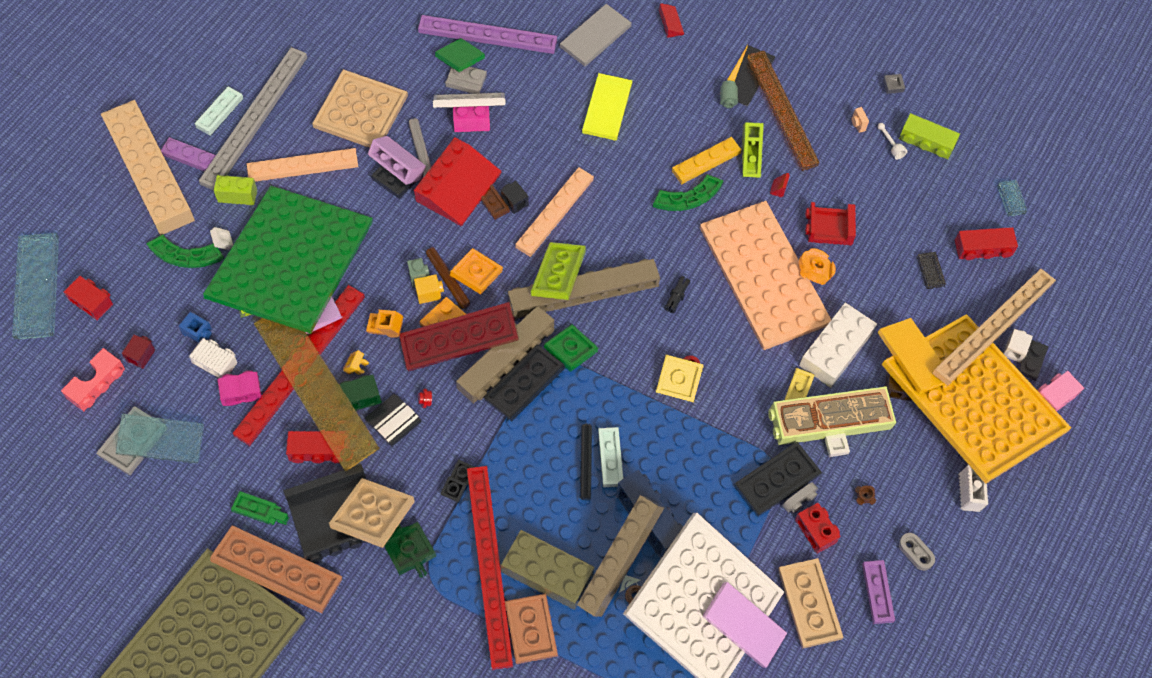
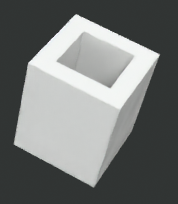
M1014 329L1008 338L1003 354L1007 358L1021 363L1027 354L1033 336L1025 331Z

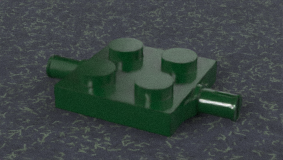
M418 522L407 527H402L399 524L384 545L399 576L412 569H416L419 577L423 578V574L424 576L427 575L423 564L436 557L434 549Z

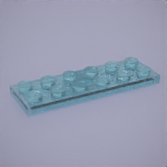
M57 233L18 236L12 337L15 340L54 336L59 242Z

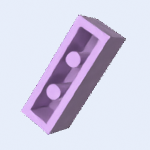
M388 136L373 139L368 152L370 157L406 185L420 181L426 165Z

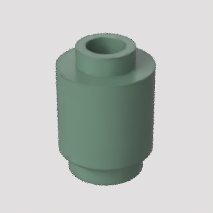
M731 80L724 81L720 87V103L726 108H733L738 104V87Z

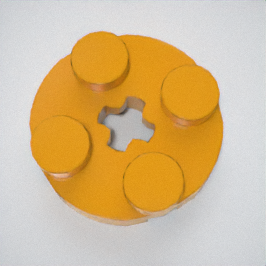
M813 248L805 251L799 258L800 275L815 283L825 285L835 274V264L833 261L830 262L828 259L829 255L824 251Z

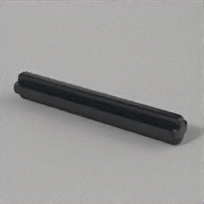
M583 424L581 426L580 499L590 500L592 425Z

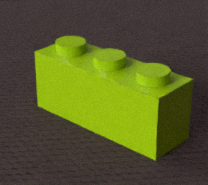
M910 113L899 139L922 150L934 153L939 157L949 159L960 133Z

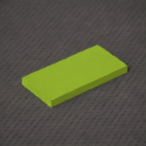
M549 242L531 289V296L569 300L586 252V246Z

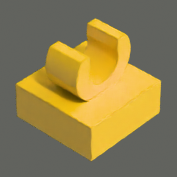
M358 350L351 353L343 371L348 374L354 371L358 375L364 374L365 371L359 367L360 364L363 366L369 364L367 360L362 359L364 353Z

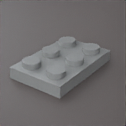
M134 406L96 454L130 476L167 430V426Z

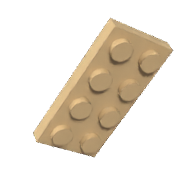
M819 559L779 567V575L802 649L842 640L843 634Z

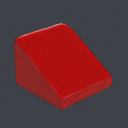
M789 173L774 179L770 191L771 195L781 198L784 196L790 176Z

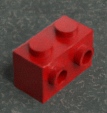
M79 276L64 291V294L71 303L97 321L113 305L109 298L111 295L103 288L101 290L98 289L96 284L89 278L85 280Z
M819 503L798 513L795 518L796 523L816 554L836 544L841 537L838 527L831 523L827 510L821 507Z

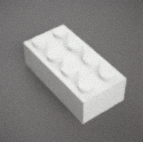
M845 303L804 354L799 366L805 371L815 374L814 377L831 388L873 334L877 323Z

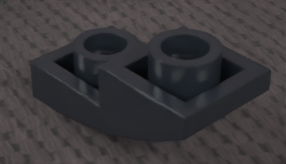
M458 459L440 495L459 503L469 485L467 468H474L475 466Z

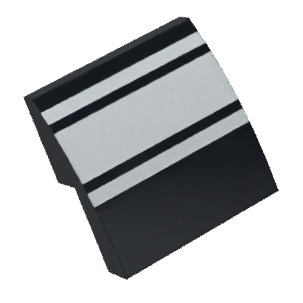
M395 394L364 418L367 424L375 429L380 437L392 447L422 422L415 412Z

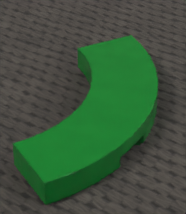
M707 174L700 184L688 192L659 190L653 207L667 211H683L696 208L712 199L720 190L724 180Z
M163 234L146 243L154 255L166 263L178 267L199 268L224 260V256L214 246V243L205 247L188 250L171 243Z

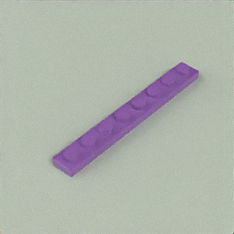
M425 15L421 16L418 32L455 39L462 38L468 41L551 54L555 53L557 36Z

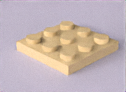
M362 478L329 522L330 528L383 548L415 502L414 497Z

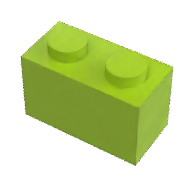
M217 175L214 193L218 203L255 205L257 187L254 178Z

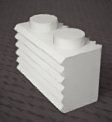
M202 338L189 355L193 364L218 378L230 374L235 365H237L234 352L227 348L225 350L221 349L211 339L207 341Z
M968 465L958 474L960 476L959 486L961 487L959 489L961 491V509L980 512V510L988 505L987 484Z

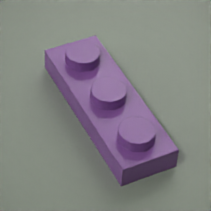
M170 137L161 149L163 156L204 172L216 156Z
M884 560L863 562L862 566L873 624L894 623L895 616Z

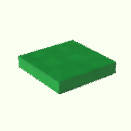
M460 38L435 51V57L456 71L461 72L485 59V53Z
M573 324L544 344V348L562 362L570 372L596 354L599 349Z

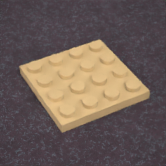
M343 69L313 121V128L370 148L373 139L387 136L408 97V92Z

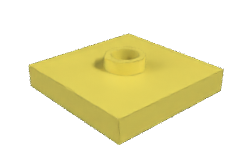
M666 355L656 392L694 402L703 364Z

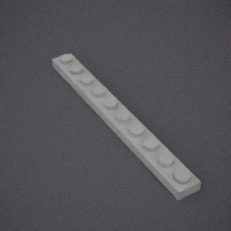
M292 47L290 48L200 178V185L214 190L217 175H228L306 61L307 53Z

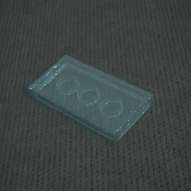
M122 414L116 454L199 464L204 424Z

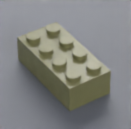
M520 530L501 564L502 573L542 594L546 593V596L574 610L593 577L595 568L523 530Z

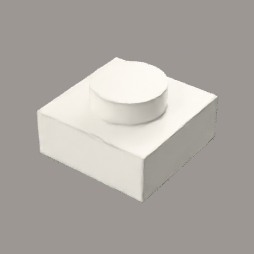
M214 227L210 231L215 247L227 250L233 247L228 230Z
M845 433L825 437L829 457L849 454L850 450Z

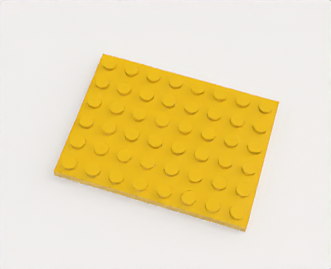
M966 314L925 337V339L941 362H943L979 327ZM994 343L977 357L949 386L944 384L921 394L917 392L894 356L884 360L882 363L887 372L985 484L1071 429L1068 423Z

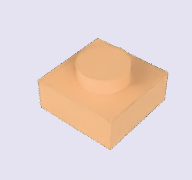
M862 107L856 108L851 120L853 126L860 133L866 131L869 120Z

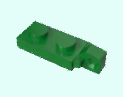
M239 491L231 507V511L266 524L274 525L277 522L287 525L289 520L288 514L280 512L282 508L277 506L276 503Z

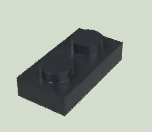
M382 165L371 175L373 181L399 199L411 188V183L406 185Z
M1031 340L1027 354L1018 369L1024 377L1036 381L1049 346Z

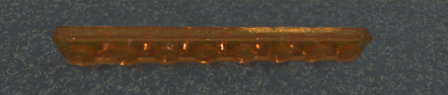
M765 51L749 54L748 62L801 170L804 171L817 167L820 162Z

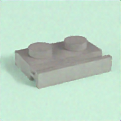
M468 67L458 72L451 68L448 79L445 82L446 87L479 94L485 82L487 71Z

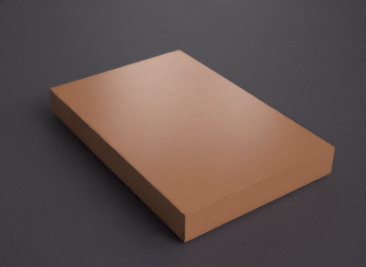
M546 593L505 601L516 664L557 657L558 653Z

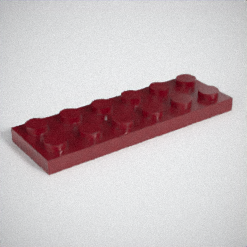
M510 302L400 333L406 368L409 372L519 340Z

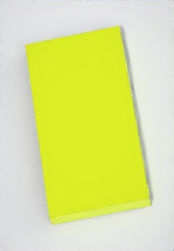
M598 73L582 129L583 134L617 141L633 80Z

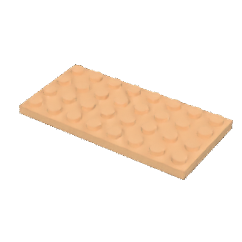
M767 201L700 224V230L763 350L824 328L830 323L831 318L808 278H803L800 275L799 260Z

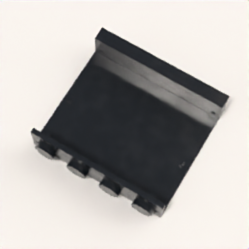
M362 464L283 490L306 560L316 563L321 561L322 557L339 555L342 553V550L348 548L356 549L366 542L334 530L329 525V522L362 478L366 479Z

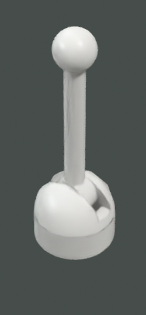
M879 123L878 129L883 131L893 146L891 153L896 160L903 158L907 154V149L902 144H896L886 131L885 125Z

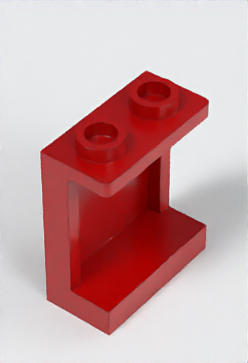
M811 202L810 207L806 208L805 219H808V224L805 227V235H808V242L840 245L853 244L856 237L855 204H848L845 210L815 207V202Z

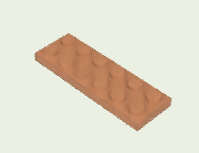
M233 525L210 557L211 562L319 613H323L342 581V576Z

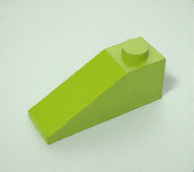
M764 123L743 124L742 177L761 178Z

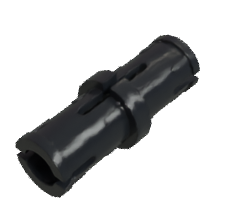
M684 276L679 277L675 288L670 292V298L664 306L667 312L670 306H672L669 313H675L679 302L685 297L684 293L690 284V280L686 278L684 284H682Z

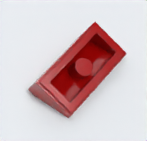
M661 3L659 5V13L667 38L684 35L676 7Z

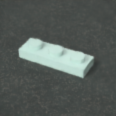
M228 86L196 121V128L211 136L243 100V95Z
M618 427L599 428L603 487H618V482L623 479Z

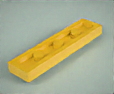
M730 137L672 167V173L682 185L741 154L742 149Z

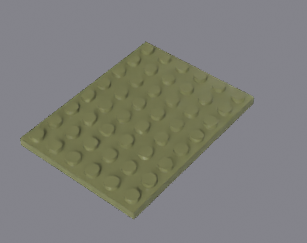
M207 548L100 678H261L306 619L257 583L211 562L210 557L213 552Z

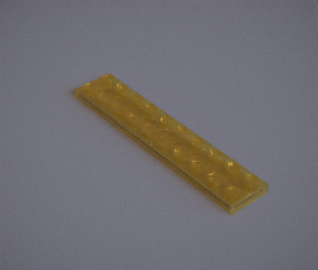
M264 318L255 322V327L345 471L349 470L379 450L378 444L307 333Z

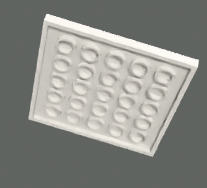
M693 513L623 615L694 677L729 678L745 652L702 617L724 582H728L767 616L770 615L784 591L698 513Z

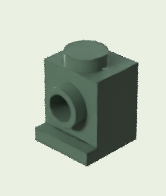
M422 258L407 261L412 288L415 287L414 279L429 276L428 266L423 264Z

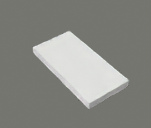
M505 93L435 95L433 99V108L505 105Z

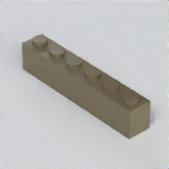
M539 306L516 325L519 336L518 341L491 348L456 381L457 389L473 404L477 400H482L487 391L494 387L537 344L540 345L541 340L545 336L549 337L553 333L554 319Z
M639 496L577 606L593 616L602 617L664 507L648 497Z

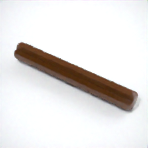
M434 247L427 249V257L460 307L463 309L468 307L470 300L456 279L450 276V270Z

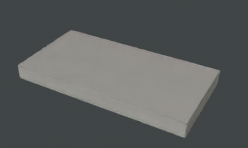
M605 4L560 43V48L582 65L587 66L627 31L632 23Z

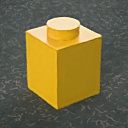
M437 275L414 279L419 304L441 300V292H444L442 281H438Z

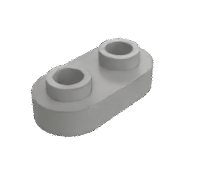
M811 482L790 497L783 504V508L787 512L792 511L795 513L803 506L802 503L804 501L810 502L818 495L816 493L818 490L817 486Z
M906 533L899 541L900 550L919 570L925 571L930 569L935 563V556L917 535ZM906 543H910L912 548L907 547ZM920 558L925 559L926 563H922Z

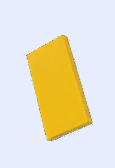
M911 318L879 329V336L919 394L945 384L932 374L942 363Z

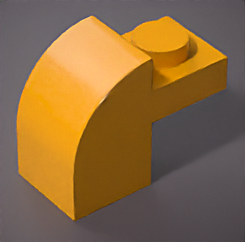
M379 310L378 314L370 313L366 332L387 335L388 337H399L404 317L397 311Z

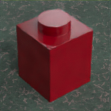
M133 335L122 355L126 362L144 369L155 352V348L149 338Z

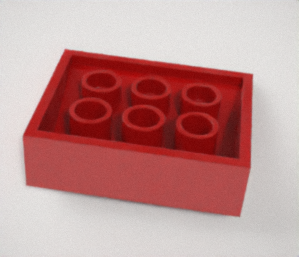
M454 137L414 189L415 199L419 204L462 226L480 203L481 197L485 196L490 189V185L494 184L502 172L472 146Z

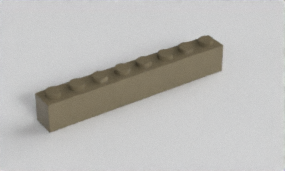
M643 259L637 263H625L619 267H607L601 271H589L583 275H578L569 300L531 296L532 284L529 287H517L508 291V301L511 304L514 319L526 317L537 306L543 311L549 312L659 287L660 276L654 259Z

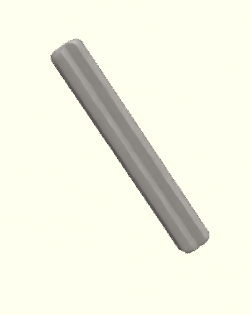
M414 118L409 120V126L418 159L426 165L423 172L424 177L431 169V164L419 121Z

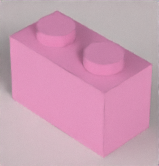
M1067 371L1063 375L1057 374L1051 380L1052 383L1050 385L1045 383L1037 391L1057 412L1077 397L1084 387Z

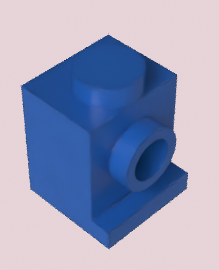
M192 312L178 326L182 335L188 336L198 343L202 338L208 340L212 334L209 322Z

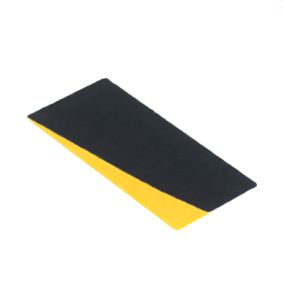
M747 45L728 80L734 81L738 87V103L745 106L750 104L775 56Z

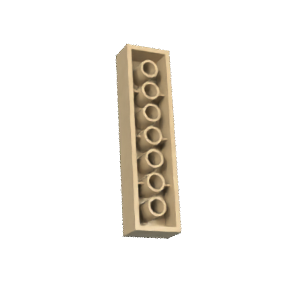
M130 101L101 113L160 236L195 221L136 101Z

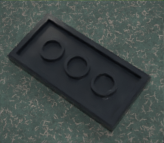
M537 344L483 398L512 422L565 369V365Z
M796 442L734 483V487L756 516L759 517L819 477L822 472L801 445Z

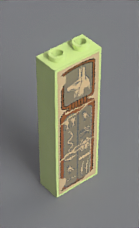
M887 387L773 402L768 410L769 419L773 421L774 425L773 436L774 439H777L778 445L825 439L826 436L843 433L848 436L891 430L896 424Z

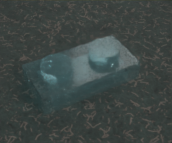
M1017 180L999 182L997 187L1007 215L1026 214L1027 207Z

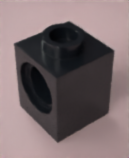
M517 181L511 184L508 183L501 189V197L513 214L529 205V196Z

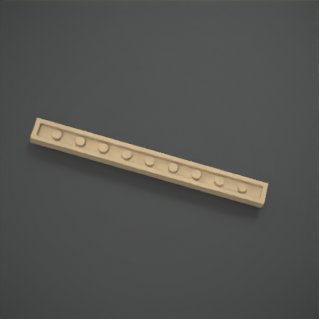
M1040 269L949 355L932 374L949 386L1040 298L1056 280Z

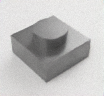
M901 74L884 76L883 82L887 94L904 92L905 85Z

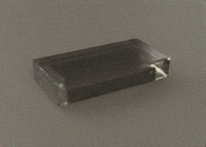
M937 253L918 254L917 260L926 289L945 287L946 282Z

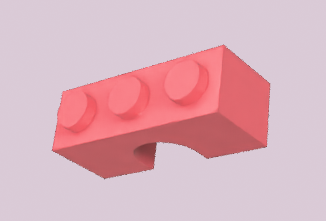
M104 348L89 362L96 371V375L92 380L81 381L74 377L61 390L66 399L83 412L91 407L101 393L106 392L109 385L115 379H118L125 370L121 361Z

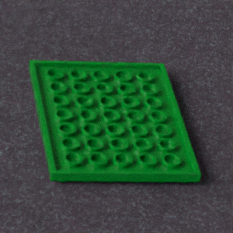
M270 186L203 293L204 299L311 334L371 227L373 218Z

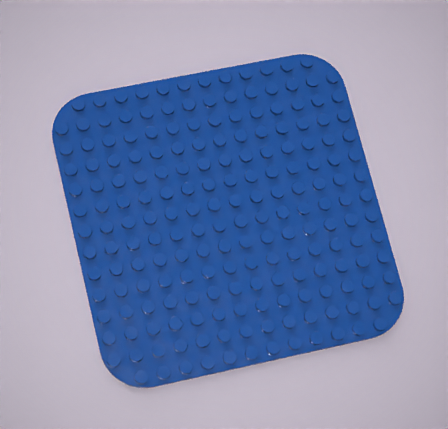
M580 365L571 372L565 367L512 422L506 418L479 467L487 466L500 569L520 530H523L594 566L595 575L629 515L616 496L617 487H603L599 428L618 427L623 479L639 469L642 475L646 474L649 478L652 489L659 492L664 506H668L672 510L673 518L677 524L680 523L684 527L691 515L698 513L746 558L749 557L770 511L768 510L757 517L734 487V483L771 459L764 451ZM583 424L592 425L590 500L580 499L581 426ZM468 485L460 502L455 507L433 546L436 557L429 560L428 568L432 584L441 596L486 619ZM647 539L626 574L640 580L632 585L638 584L642 587L661 560ZM501 572L505 601L542 594ZM621 582L602 617L593 616L579 606L574 610L547 596L558 656L602 678H693V675L623 615L629 606L625 598L626 590L630 587L626 588L627 582L625 583V590L620 592ZM637 593L632 594L633 599Z

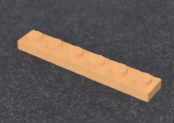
M356 148L247 163L248 178H254L255 182L358 167Z
M578 167L518 240L515 247L531 257L591 184L594 176Z

